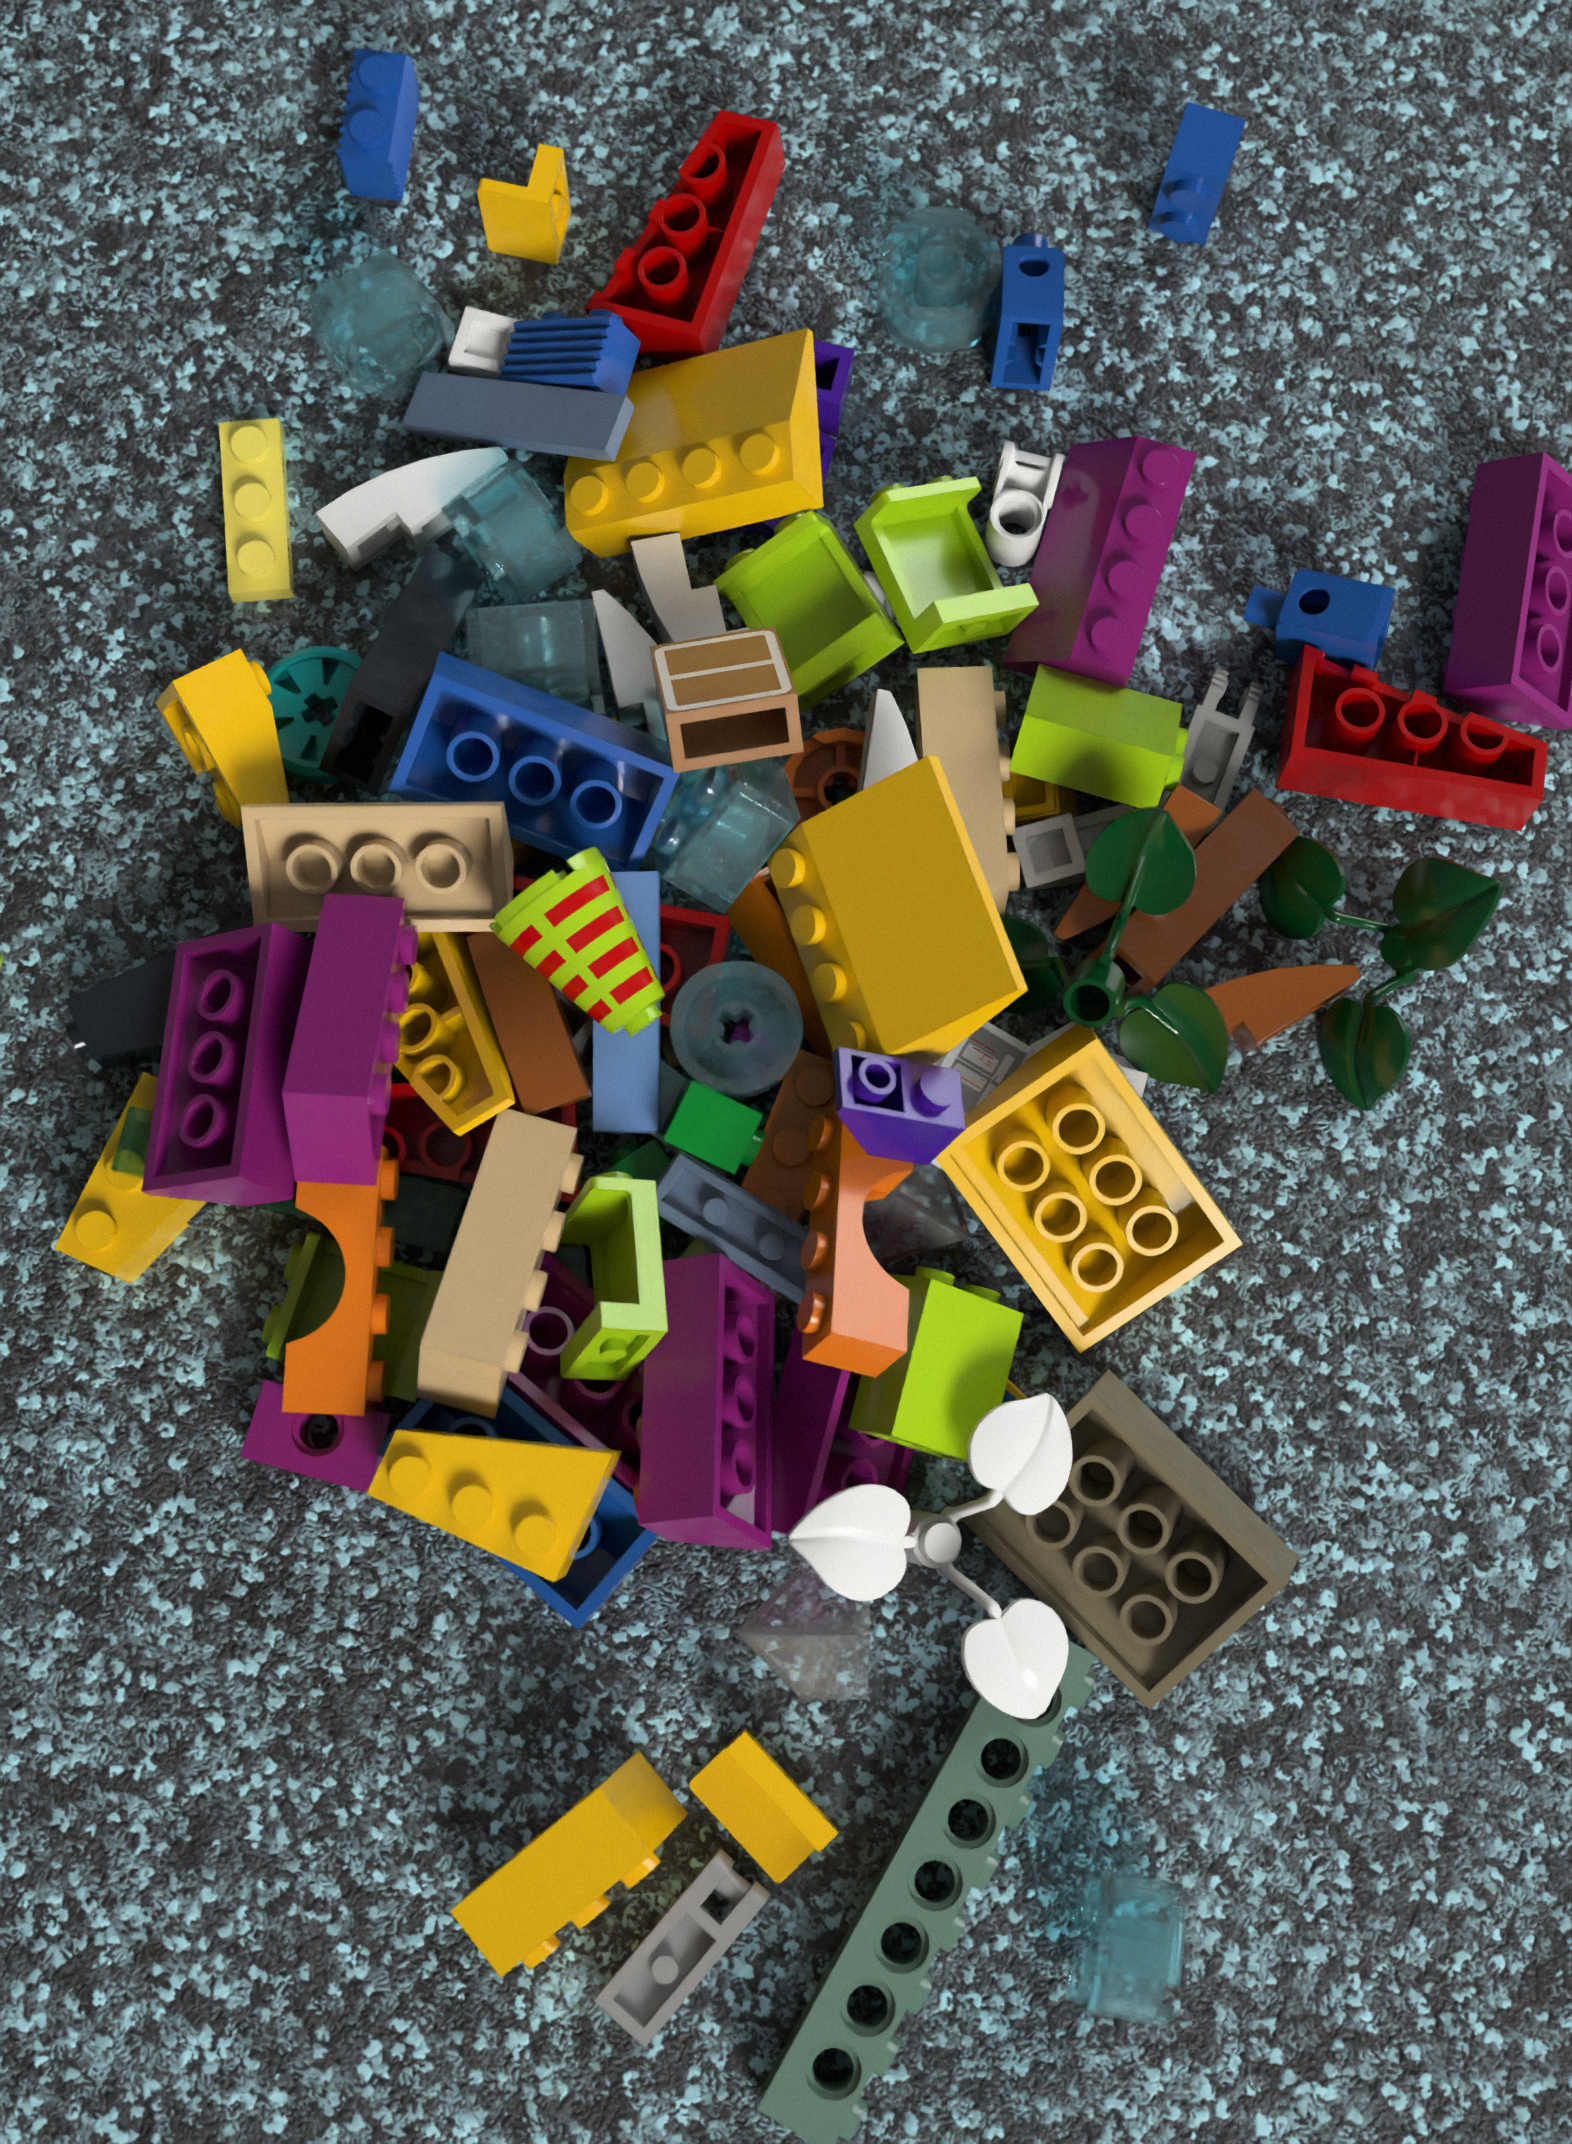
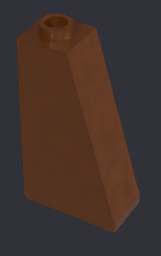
M1254 788L1200 840L1193 849L1197 861L1196 884L1191 896L1182 906L1170 913L1155 916L1145 914L1135 907L1131 910L1112 961L1121 969L1125 977L1126 985L1122 995L1123 998L1137 993L1144 994L1156 985L1301 833L1289 821L1287 813L1277 802L1265 798ZM1109 933L1069 973L1072 977L1082 962L1100 957Z

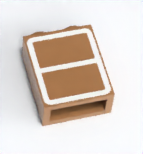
M775 626L649 646L658 705L674 773L804 752L797 692Z

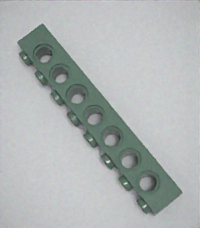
M1068 1640L1069 1651L1063 1676L1046 1711L1035 1719H1024L1008 1715L991 1705L976 1692L756 2096L757 2110L811 2143L835 2144L838 2136L848 2141L854 2134L867 2107V2102L859 2097L872 2073L882 2078L889 2069L901 2044V2039L893 2035L906 2010L916 2015L924 2004L935 1980V1977L927 1973L939 1948L949 1953L956 1944L968 1918V1915L960 1911L972 1887L982 1891L991 1879L1001 1857V1854L994 1851L993 1848L1005 1825L1015 1830L1026 1814L1032 1801L1033 1793L1025 1788L1037 1766L1039 1765L1047 1770L1057 1756L1066 1736L1064 1732L1058 1730V1727L1069 1706L1071 1705L1079 1710L1088 1698L1098 1676L1097 1673L1090 1670L1096 1656ZM994 1739H1008L1016 1752L1014 1766L1008 1773L1002 1776L986 1774L981 1765L983 1748ZM964 1799H972L979 1802L984 1813L981 1827L977 1832L969 1836L956 1835L950 1831L948 1826L950 1809L955 1803ZM932 1860L944 1862L951 1870V1882L946 1891L934 1897L919 1893L914 1884L915 1875L919 1867ZM898 1922L908 1923L918 1931L916 1948L912 1953L901 1958L892 1957L881 1948V1938L884 1931L890 1925ZM862 1985L876 1986L885 1994L883 2009L877 2016L870 2019L857 2018L847 2008L850 1994L854 1989ZM828 2048H839L845 2051L852 2059L849 2072L837 2081L823 2080L813 2070V2063L817 2055Z

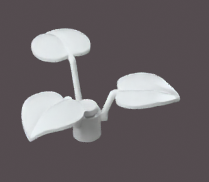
M1040 1393L1033 1397L1005 1402L992 1408L981 1417L971 1431L967 1443L968 1466L974 1479L979 1484L992 1489L988 1495L956 1507L947 1506L941 1514H935L921 1510L910 1511L905 1498L886 1486L876 1484L857 1485L842 1490L814 1506L794 1525L786 1538L788 1543L809 1563L829 1588L839 1595L857 1601H871L891 1591L902 1579L906 1570V1561L935 1568L939 1576L948 1578L980 1604L991 1618L978 1621L969 1626L961 1640L963 1668L974 1689L991 1705L1011 1716L1035 1719L1046 1711L1067 1665L1068 1637L1060 1617L1047 1605L1028 1598L1017 1599L1002 1611L993 1598L956 1570L952 1564L961 1548V1533L956 1525L959 1519L995 1507L1003 1497L1016 1512L1024 1515H1034L1048 1508L1064 1490L1072 1466L1071 1433L1066 1417L1056 1399L1048 1393Z

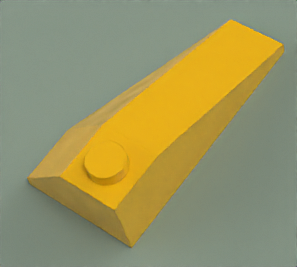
M241 648L172 681L155 702L196 775L204 771L210 773L215 781L212 783L216 796L215 806L226 822L230 821L236 828L243 825L241 806L243 804L290 803L273 709L267 696L272 694L271 685L256 660L248 662Z
M418 932L415 965H405V973L409 975V1001L407 1012L399 1013L400 1051L398 1062L393 1064L455 1134L461 1136L513 1105L515 1099L506 1060L466 939L469 935L466 932Z

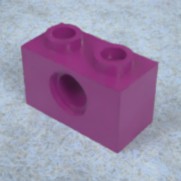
M264 1379L240 1457L367 1492L383 1459L376 1450L398 1426L400 1421L399 1418L384 1413L387 1401L373 1402V1414L370 1415L332 1414L338 1422V1436L331 1446L322 1450H316L308 1439V1428L313 1419L321 1414L282 1412L284 1382L279 1384Z

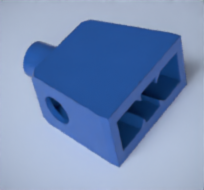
M1037 233L1021 234L1014 239L1013 245L1003 248L995 298L990 387L1050 391L1064 321L1065 253L1059 248H1049L1048 240ZM1018 323L1037 324V330L1032 335H1017Z
M1300 569L1295 572L1287 594L1255 585L1245 609L1244 621L1276 630L1274 656L1282 662L1295 666L1306 644L1326 652L1324 659L1350 670H1353L1356 664L1374 672L1387 639L1396 589L1317 571Z

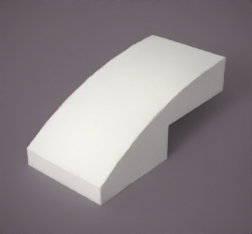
M1119 804L1072 818L1070 812L1015 828L1012 839L1016 852L1019 855V863L1027 890H1041L1084 882L1086 880V859L1094 840L1110 822L1124 813L1134 810V807L1127 804Z

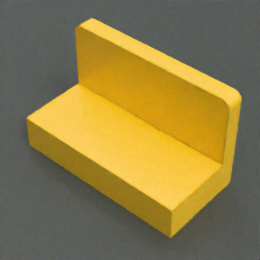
M539 143L527 187L481 178L477 188V195L489 250L558 265L571 216L563 148Z
M746 1728L730 1741L690 1781L689 1787L692 1792L776 1883L783 1882L815 1849L820 1852L838 1834L837 1827Z

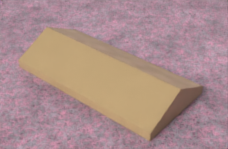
M503 802L250 803L241 806L254 926L274 922L292 932H317L325 893L404 898L406 924L417 926L418 932H493L489 924L496 922L494 917L513 900L514 854Z

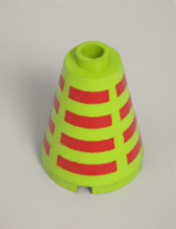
M591 847L566 860L574 870L571 874L567 875L565 871L556 874L552 869L508 903L494 917L496 922L490 923L489 927L503 943L611 1035L624 1028L631 1038L662 1015L656 1004L664 998L665 993L605 858L597 847Z

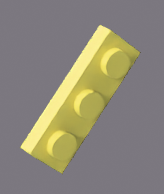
M280 418L220 422L219 435L229 595L233 603L294 598L285 439Z

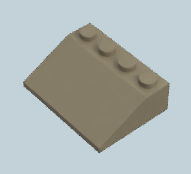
M1108 1369L1064 1412L1071 1433L1073 1456L1069 1479L1057 1500L1037 1514L1024 1515L1013 1510L1003 1497L995 1507L963 1517L961 1520L1045 1605L1054 1610L1061 1621L1148 1709H1151L1288 1584L1299 1557ZM989 1488L980 1498L988 1495L992 1489Z

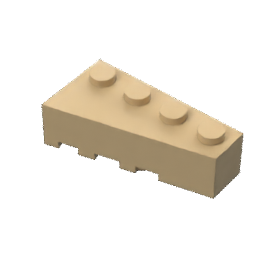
M992 666L917 668L914 695L917 759L920 760L927 755L938 756L999 916L1005 915L1009 891H1019L1020 886L1019 855L1017 852L1007 853L1006 836H1014L1015 833L1013 797L1003 798L1002 781L1010 780V771H1008L1011 762L1010 747L1008 743L998 744L997 728H1005L1006 724L1005 692L994 691Z
M507 1108L497 1114L420 1343L418 1398L495 1419L509 1372L518 1374L524 1357L529 1333L522 1332L521 1330L527 1310L537 1313L544 1293L548 1273L540 1271V1266L545 1250L556 1253L567 1215L557 1211L562 1193L574 1195L582 1171L585 1156L574 1153L578 1128Z

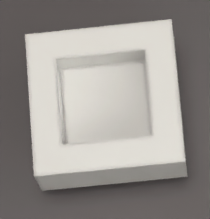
M466 306L448 359L451 371L477 378L497 380L496 377L501 375L500 366L505 364L503 355L508 353L506 344L511 343L510 333L515 332L513 323L522 320Z

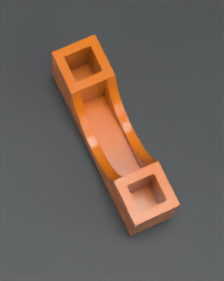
M835 1101L824 1114L819 1113L814 1118L807 1139L808 1150L813 1152V1169L804 1194V1207L810 1211L809 1234L803 1243L800 1256L801 1268L807 1270L805 1295L800 1302L797 1313V1328L803 1332L801 1359L876 1378L907 1352L909 1289L892 1278L873 1256L863 1230V1207L867 1201L884 1199L913 1171V1163L867 1155L837 1115Z
M383 1145L381 1148L377 1186L297 1181L295 1208L318 1219L334 1235L344 1258L345 1284L341 1299L329 1319L309 1335L286 1343L282 1412L365 1416L373 1414V1402H383L387 1369L385 1361H376L377 1334H388L391 1298L390 1294H380L382 1267H392L395 1250L394 1227H384L386 1200H396L399 1163L395 1160H389V1149Z

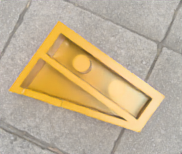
M144 1071L54 1249L130 1284L189 1226L187 1222L207 1203L205 1201L151 1196L141 1192L158 1081L157 1077Z
M638 1750L613 1774L591 1792L589 1791L571 1809L474 1888L450 1912L500 1977L504 1976L521 1961L530 1971L561 1944L555 1935L558 1930L569 1921H572L577 1929L580 1930L611 1903L604 1893L620 1879L630 1889L649 1874L661 1862L654 1851L689 1813Z

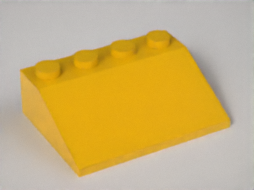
M809 328L632 373L625 395L634 404L635 408L615 461L569 456L564 472L566 534L599 558L632 552V541L678 532L681 540L824 507L813 332Z
M927 755L806 820L765 857L833 1052L838 1047L933 1065L1028 990L938 756Z
M1078 1024L1030 1056L964 1117L965 1130L935 1158L1079 1354L1243 1244L1226 1216L1094 1030Z

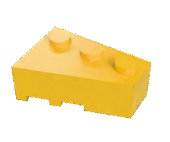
M416 1428L400 1429L395 1431L366 1494L552 1582H556L566 1576L622 1451Z

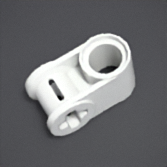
M1005 441L992 491L994 497L984 535V547L994 562L1007 567H1017L1033 558L1039 544L1047 510L1051 509L1065 455L1055 453L1052 458L1017 450L1015 442ZM1016 523L1022 526L1027 533L1020 535L1011 534L1005 531L1001 525Z

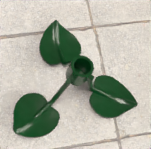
M1160 807L1138 808L1128 811L1110 822L1094 840L1086 859L1085 874L1088 887L1092 893L1104 900L1121 901L1118 913L1099 958H1091L1082 962L1075 970L1072 979H1070L1060 958L1047 957L1049 949L1048 940L1039 927L1020 917L1000 916L1028 988L1024 994L1001 1012L1012 1014L1034 1013L1052 1003L1058 993L1059 997L1063 999L1064 1009L1072 1021L1083 1027L1096 1028L1108 1023L1114 1015L1121 1018L1127 1010L1134 1008L1124 1017L1119 1032L1120 1047L1126 1060L1138 1071L1147 1073L1150 1078L1165 1083L1191 1086L1215 1094L1221 1085L1228 1059L1227 1028L1224 1017L1215 1001L1205 991L1182 981H1171L1164 984L1155 993L1152 1001L1142 993L1123 998L1122 995L1126 985L1125 977L1121 969L1112 962L1133 906L1148 915L1155 916L1170 913L1182 906L1191 896L1197 879V861L1193 848L1171 814Z
M1298 835L1261 874L1260 901L1267 922L1281 936L1293 940H1305L1317 935L1324 924L1325 917L1334 923L1383 933L1384 937L1380 947L1382 958L1387 965L1396 971V975L1368 991L1363 1003L1351 997L1335 1000L1325 1013L1319 1034L1321 1058L1334 1086L1348 1101L1359 1109L1373 1111L1378 1102L1397 1085L1403 1076L1411 1050L1410 1034L1402 1017L1389 1006H1377L1378 1001L1399 986L1412 984L1415 980V972L1442 970L1461 960L1476 943L1489 923L1502 894L1504 883L1496 878L1477 873L1449 859L1440 857L1423 858L1410 864L1402 872L1395 886L1392 905L1394 913L1400 922L1399 924L1396 921H1381L1348 914L1332 906L1341 898L1346 888V874L1341 862L1321 842Z

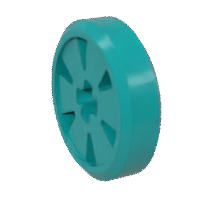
M314 646L286 655L266 672L272 689V694L267 696L273 709L285 774L300 781L314 784H330L342 781L319 770V766L349 684L363 662L361 657L337 647ZM320 703L327 710L335 706L338 707L331 711L334 721L325 727L318 720L307 723V721L314 718L310 709Z

